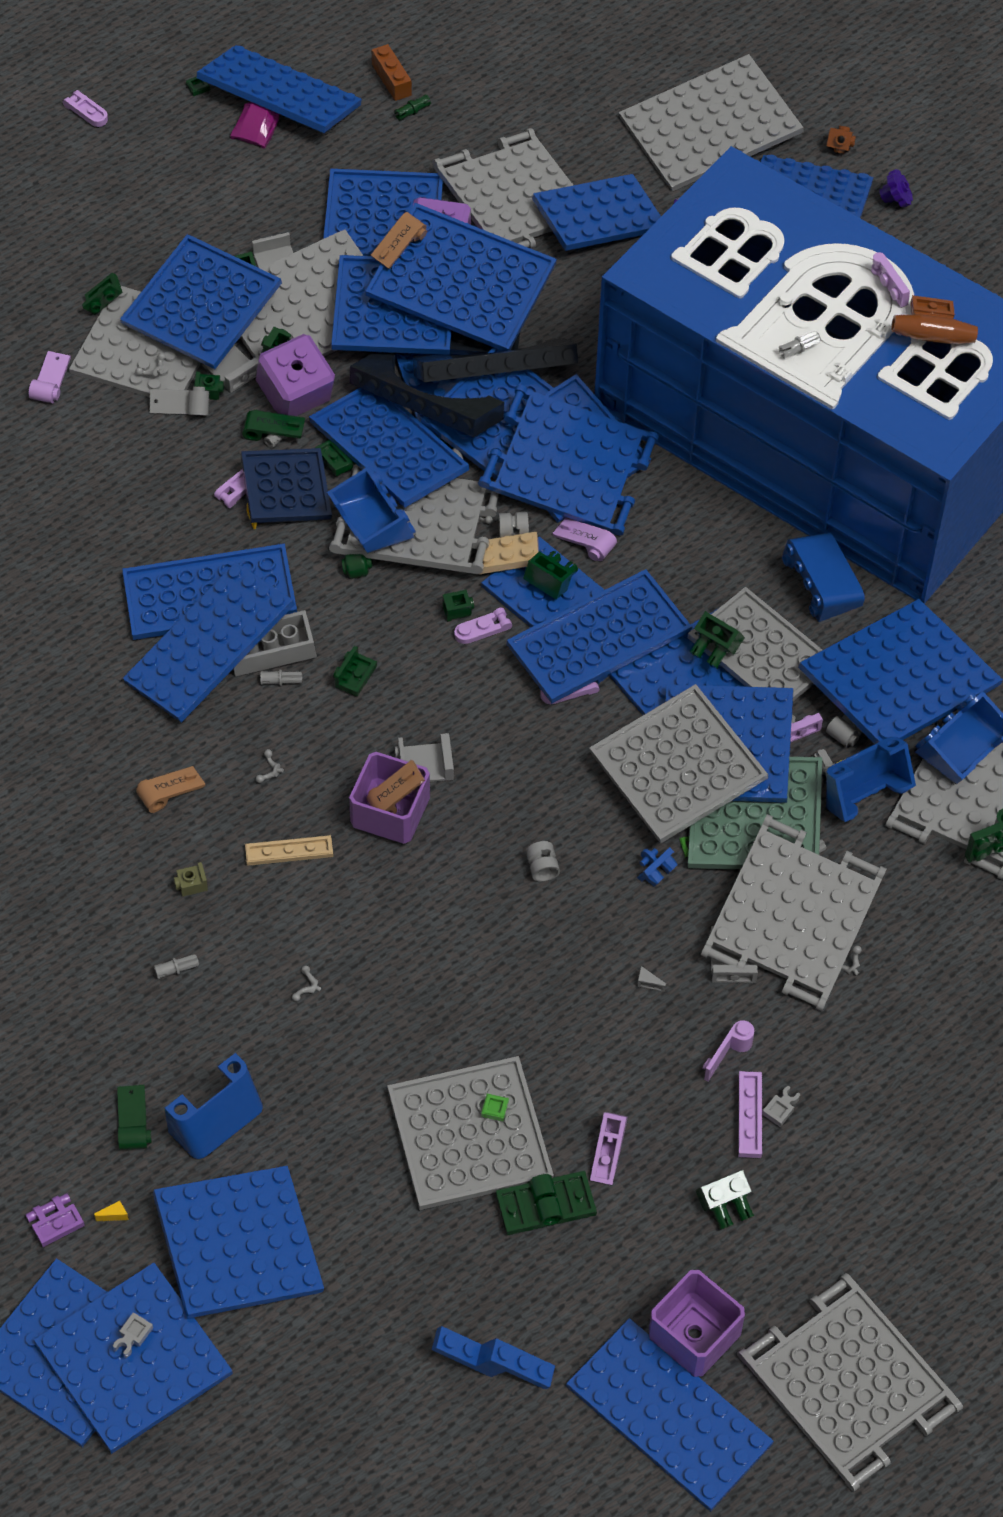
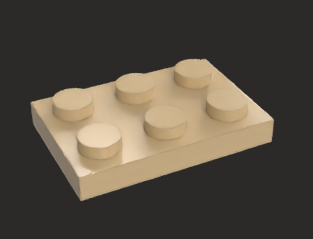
M537 532L489 539V546L485 550L483 559V571L480 574L527 567L528 561L539 552Z

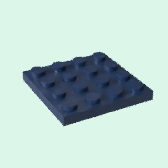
M321 448L241 451V462L251 523L331 519L332 512L327 493L328 488Z

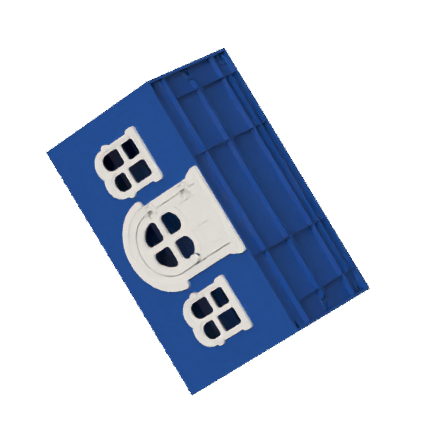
M732 146L602 276L595 396L616 420L647 432H656L659 435V439L655 444L806 535L831 533L846 559L914 600L920 599L925 604L1003 513V298L997 294L992 293L981 285L967 279L962 274L951 270L944 264L935 261L928 255L919 252L910 245L885 233L876 226L869 224L860 217L853 215L842 207L837 206ZM881 252L886 256L910 290L908 305L900 307L897 301L892 299L887 287L882 285L880 277L871 272L873 255L875 253ZM912 295L950 300L954 304L955 315L953 319L977 326V340L975 343L945 344L916 340L892 332V319L894 315H911L910 301ZM813 331L819 333L821 339L819 343L806 348L802 353L799 351L785 359L781 356L783 352H779L780 345L795 340L797 336L802 337Z

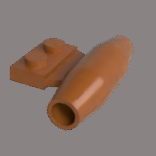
M912 295L910 301L911 315H894L892 319V332L916 340L945 344L975 343L977 340V326L953 319L955 315L954 304L950 300Z

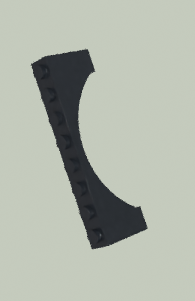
M562 338L545 340L546 342L538 345L503 352L471 355L431 354L412 357L414 377L423 382L577 364V344Z
M374 352L350 366V384L472 437H476L504 419L505 402L492 396L449 398L428 394L407 385L396 375L395 355L389 352Z

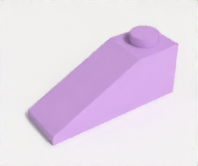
M604 1112L590 1177L591 1181L613 1185L628 1116Z

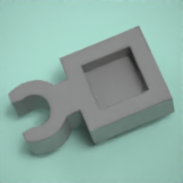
M790 1086L784 1088L782 1098L775 1095L762 1111L763 1116L779 1127L793 1113L794 1107L792 1105L799 1101L800 1093H797L794 1097L788 1096Z
M133 1312L119 1331L123 1338L117 1339L114 1342V1351H117L121 1346H125L127 1348L123 1355L125 1358L129 1357L132 1353V1345L136 1344L140 1347L152 1331L153 1324Z

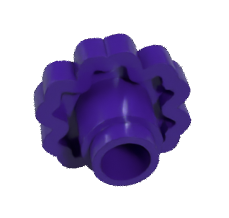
M900 170L890 171L887 176L888 184L880 189L882 200L885 203L896 201L903 208L911 205V201H913L912 192L909 189V183L905 176L901 174Z

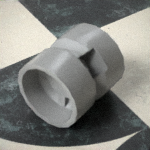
M516 512L514 516L511 513H499V537L529 533L527 512Z
M536 842L526 849L532 877L535 881L552 880L560 874V868L551 842Z

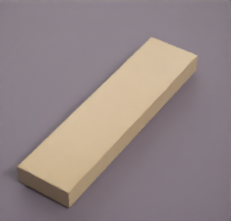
M331 835L245 844L247 866L333 857Z

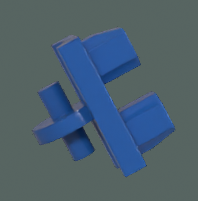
M670 847L658 858H656V855L659 852L655 848L652 851L648 849L641 851L642 860L639 862L640 865L644 867L648 864L650 866L637 877L640 881L646 879L655 887L664 878L656 869L657 867L661 866L668 874L678 865L671 856L674 851Z

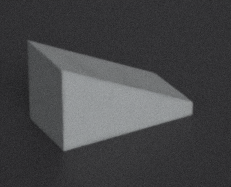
M641 966L638 987L665 992L666 983Z

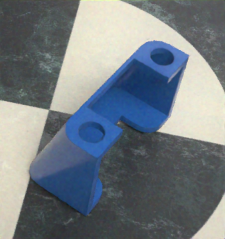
M366 467L327 492L334 506L367 554L415 538L413 534L416 532L412 524L408 522L410 519L405 511L396 509L398 505L394 498L387 496L389 492L384 484L381 483L383 481L377 471L373 473L369 467Z
M831 533L787 540L782 560L785 566H789L791 569L795 568L798 573H801L805 588L810 590L813 596L809 606L810 613L813 617H816L818 622L863 606L865 600L863 589Z
M983 691L977 696L974 693L956 707L958 712L955 715L951 712L942 720L945 723L942 727L937 725L925 738L915 745L917 748L915 753L955 784L962 781L976 768V765L1003 742V713Z
M889 737L827 769L826 788L827 810L846 822L854 819L858 814V807L854 803L860 802L871 794H876L885 787L897 793H905L915 787L916 783L908 744L898 737Z
M236 1053L218 1066V1069L231 1082L200 1108L196 1109L183 1094L165 1107L168 1133L193 1158L201 1159L206 1157L262 1112L263 1104L247 1065ZM232 1063L234 1073L228 1071V1066ZM178 1105H185L188 1108L187 1112L183 1115L176 1114L174 1109Z

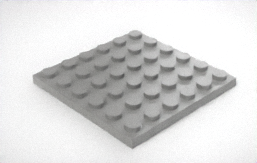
M121 286L123 293L102 309L70 366L69 372L150 397V389L187 390L201 362L122 324L120 318L141 292ZM158 354H165V359L162 361L164 367L162 374L157 376L136 374L135 370L138 367L145 371L153 370L158 366Z
M696 684L589 748L590 753L660 844L768 779V773Z
M519 1056L387 1085L419 1210L496 1193V1190L527 1184L533 1177L541 1174H550L554 1178ZM487 1093L509 1098L504 1122L481 1117Z

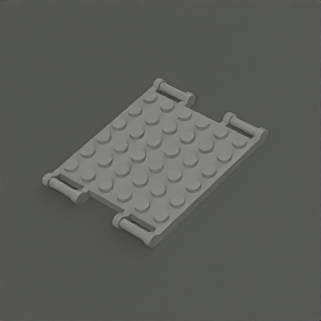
M532 128L507 138H498L497 142L501 150L472 159L469 151L464 149L458 154L443 159L437 158L432 161L433 168L458 202L470 206L471 219L478 228L530 249L536 247L533 237L552 231L533 202V193L573 186L535 136ZM526 139L529 140V141H526V142H523V143H520V144H517V145H514V146H511V147L509 146L510 144H513V143H516V142H519V141H522V140H526ZM463 160L462 163H459V164H456V165H453V166H450V167H447V168H444V167H443V166H446V165H449V164H452V163H455V162H458V161Z
M353 463L352 476L362 471L356 463ZM455 478L405 508L395 500L398 505L396 509L404 510L410 519L408 522L412 524L416 531L413 534L415 538L368 554L345 520L340 516L337 518V529L334 540L330 543L329 550L343 555L363 554L366 558L480 574L483 571V559L485 550L489 546V539L486 537L476 539L475 535L480 516H496V504L499 493L482 488L478 485V481ZM486 492L491 493L489 503L485 507L483 506L485 494ZM350 530L347 544H342L344 531ZM472 548L477 549L475 561L469 563Z
M1003 743L995 747L958 784H955L926 760L922 759L914 774L916 786L903 793L894 811L889 816L885 827L895 828L919 839V842L922 844L926 843L930 834H934L967 849L970 834L994 825L998 811L1003 809ZM899 818L907 823H910L918 828L923 829L924 831L922 832L920 830H917L909 825H906L898 821L897 819ZM1003 852L993 853L986 857V859L1002 865V868L985 860H975L968 863L965 858L964 863L976 865L998 875L997 878L1003 880Z
M767 814L702 950L701 956L705 958L707 956L726 965H737L736 968L743 969L747 961L787 979L781 993L793 995L816 1006L817 1010L822 1011L887 868L882 866L879 868L853 856V853L846 851L841 864L835 863L801 847L807 833L806 831H798L774 820L773 816ZM768 827L795 838V843L768 832ZM848 863L876 875L875 880L846 868ZM715 945L727 952H730L740 957L741 959L740 961H738L730 956H727L717 950L712 949V946ZM793 982L822 995L821 998L792 986Z
M845 1273L837 1283L819 1296L815 1295L809 1300L810 1304L819 1314L788 1337H785L776 1326H773L766 1335L747 1349H741L737 1352V1355L836 1470L849 1489L854 1492L860 1488L859 1484L882 1467L886 1468L891 1464L889 1457L881 1449L883 1445L914 1422L924 1436H928L933 1432L932 1429L952 1413H958L963 1409V1405L851 1276ZM844 1288L850 1290L827 1307L824 1304ZM772 1341L778 1343L758 1359H753V1355ZM945 1399L948 1405L926 1421L923 1415ZM873 1454L876 1457L875 1461L855 1476L849 1472Z

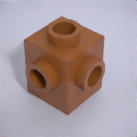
M839 125L838 129L831 127L826 146L834 148V152L845 154V150L850 151V147L854 148L856 136H853L854 132L850 131V127ZM840 136L845 138L843 143L839 141Z

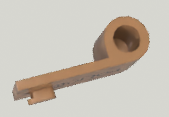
M405 212L373 251L371 257L390 269L412 240H422L426 236L427 226L410 213Z
M410 760L378 787L371 789L366 800L372 807L396 814L395 804L422 784L425 779L415 762Z
M191 766L153 779L143 780L138 784L136 793L149 812L155 813L166 806L169 798L200 789L206 784L195 768Z

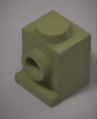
M202 862L197 863V866L176 870L177 877H173L176 890H181L182 897L208 891Z

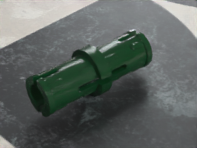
M424 94L414 101H408L406 105L394 110V114H397L395 117L401 121L411 114L416 115L419 110L431 105V101L427 102L430 100L429 96Z

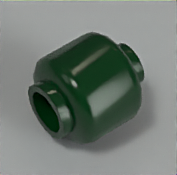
M347 554L342 559L344 575H348L351 579L365 577L369 574V569L373 568L371 558H366L363 554Z

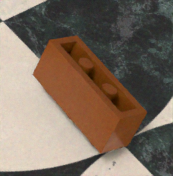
M389 44L372 49V66L393 99L397 101L412 96V80Z

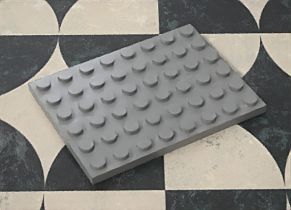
M749 54L619 112V117L671 191L697 181L730 146L748 156H752L803 133L801 123Z
M345 229L260 268L281 278L282 284L240 337L253 358L257 357L259 359L263 346H261L262 340L265 335H269L273 327L286 330L292 335L291 339L302 334L310 335L323 357L337 351L332 350L331 343L340 255L363 256ZM293 364L292 368L297 370L302 368L300 364Z

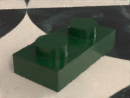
M331 440L315 447L321 448L323 462L336 476L353 468L351 459Z

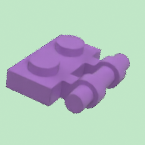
M67 1193L60 1197L57 1195L51 1198L52 1201L41 1207L38 1205L32 1208L33 1211L25 1214L29 1223L36 1219L39 1220L32 1224V1229L42 1247L85 1226L74 1204L66 1208L64 1207L65 1204L71 1202ZM55 1209L58 1211L48 1217L45 1216V1214Z

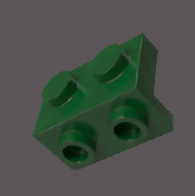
M114 273L109 274L85 294L86 301L82 304L83 309L95 315L123 292L118 276Z
M273 327L269 335H265L262 340L261 346H263L261 353L291 340L292 335L284 329Z
M354 646L351 651H347L341 667L338 666L334 672L335 687L358 697L376 669L377 661L359 654L358 647Z

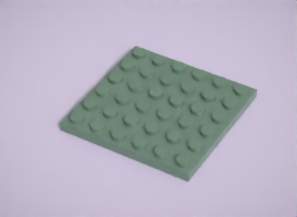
M790 757L787 803L730 801L690 826L688 868L741 869L767 814L773 816L774 820L798 831H806L807 833L801 847L819 855L822 757ZM768 827V832L795 843V838Z

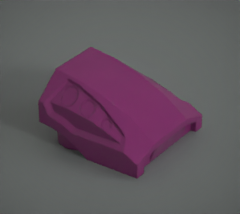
M253 102L245 103L242 114L232 130L230 138L258 145L265 149L273 136L279 121V114Z

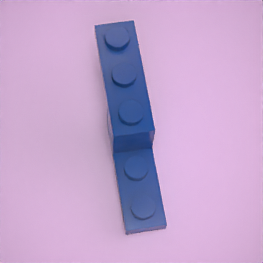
M443 1326L438 1327L432 1346L433 1351L489 1377L506 1371L543 1389L550 1388L555 1365L497 1338L480 1344Z

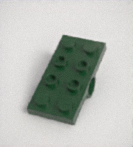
M1003 809L998 811L994 825L970 834L965 852V858L968 863L975 860L981 861L993 853L1003 852Z
M585 1171L554 1178L550 1174H541L533 1177L527 1184L496 1190V1197L507 1235L597 1215Z

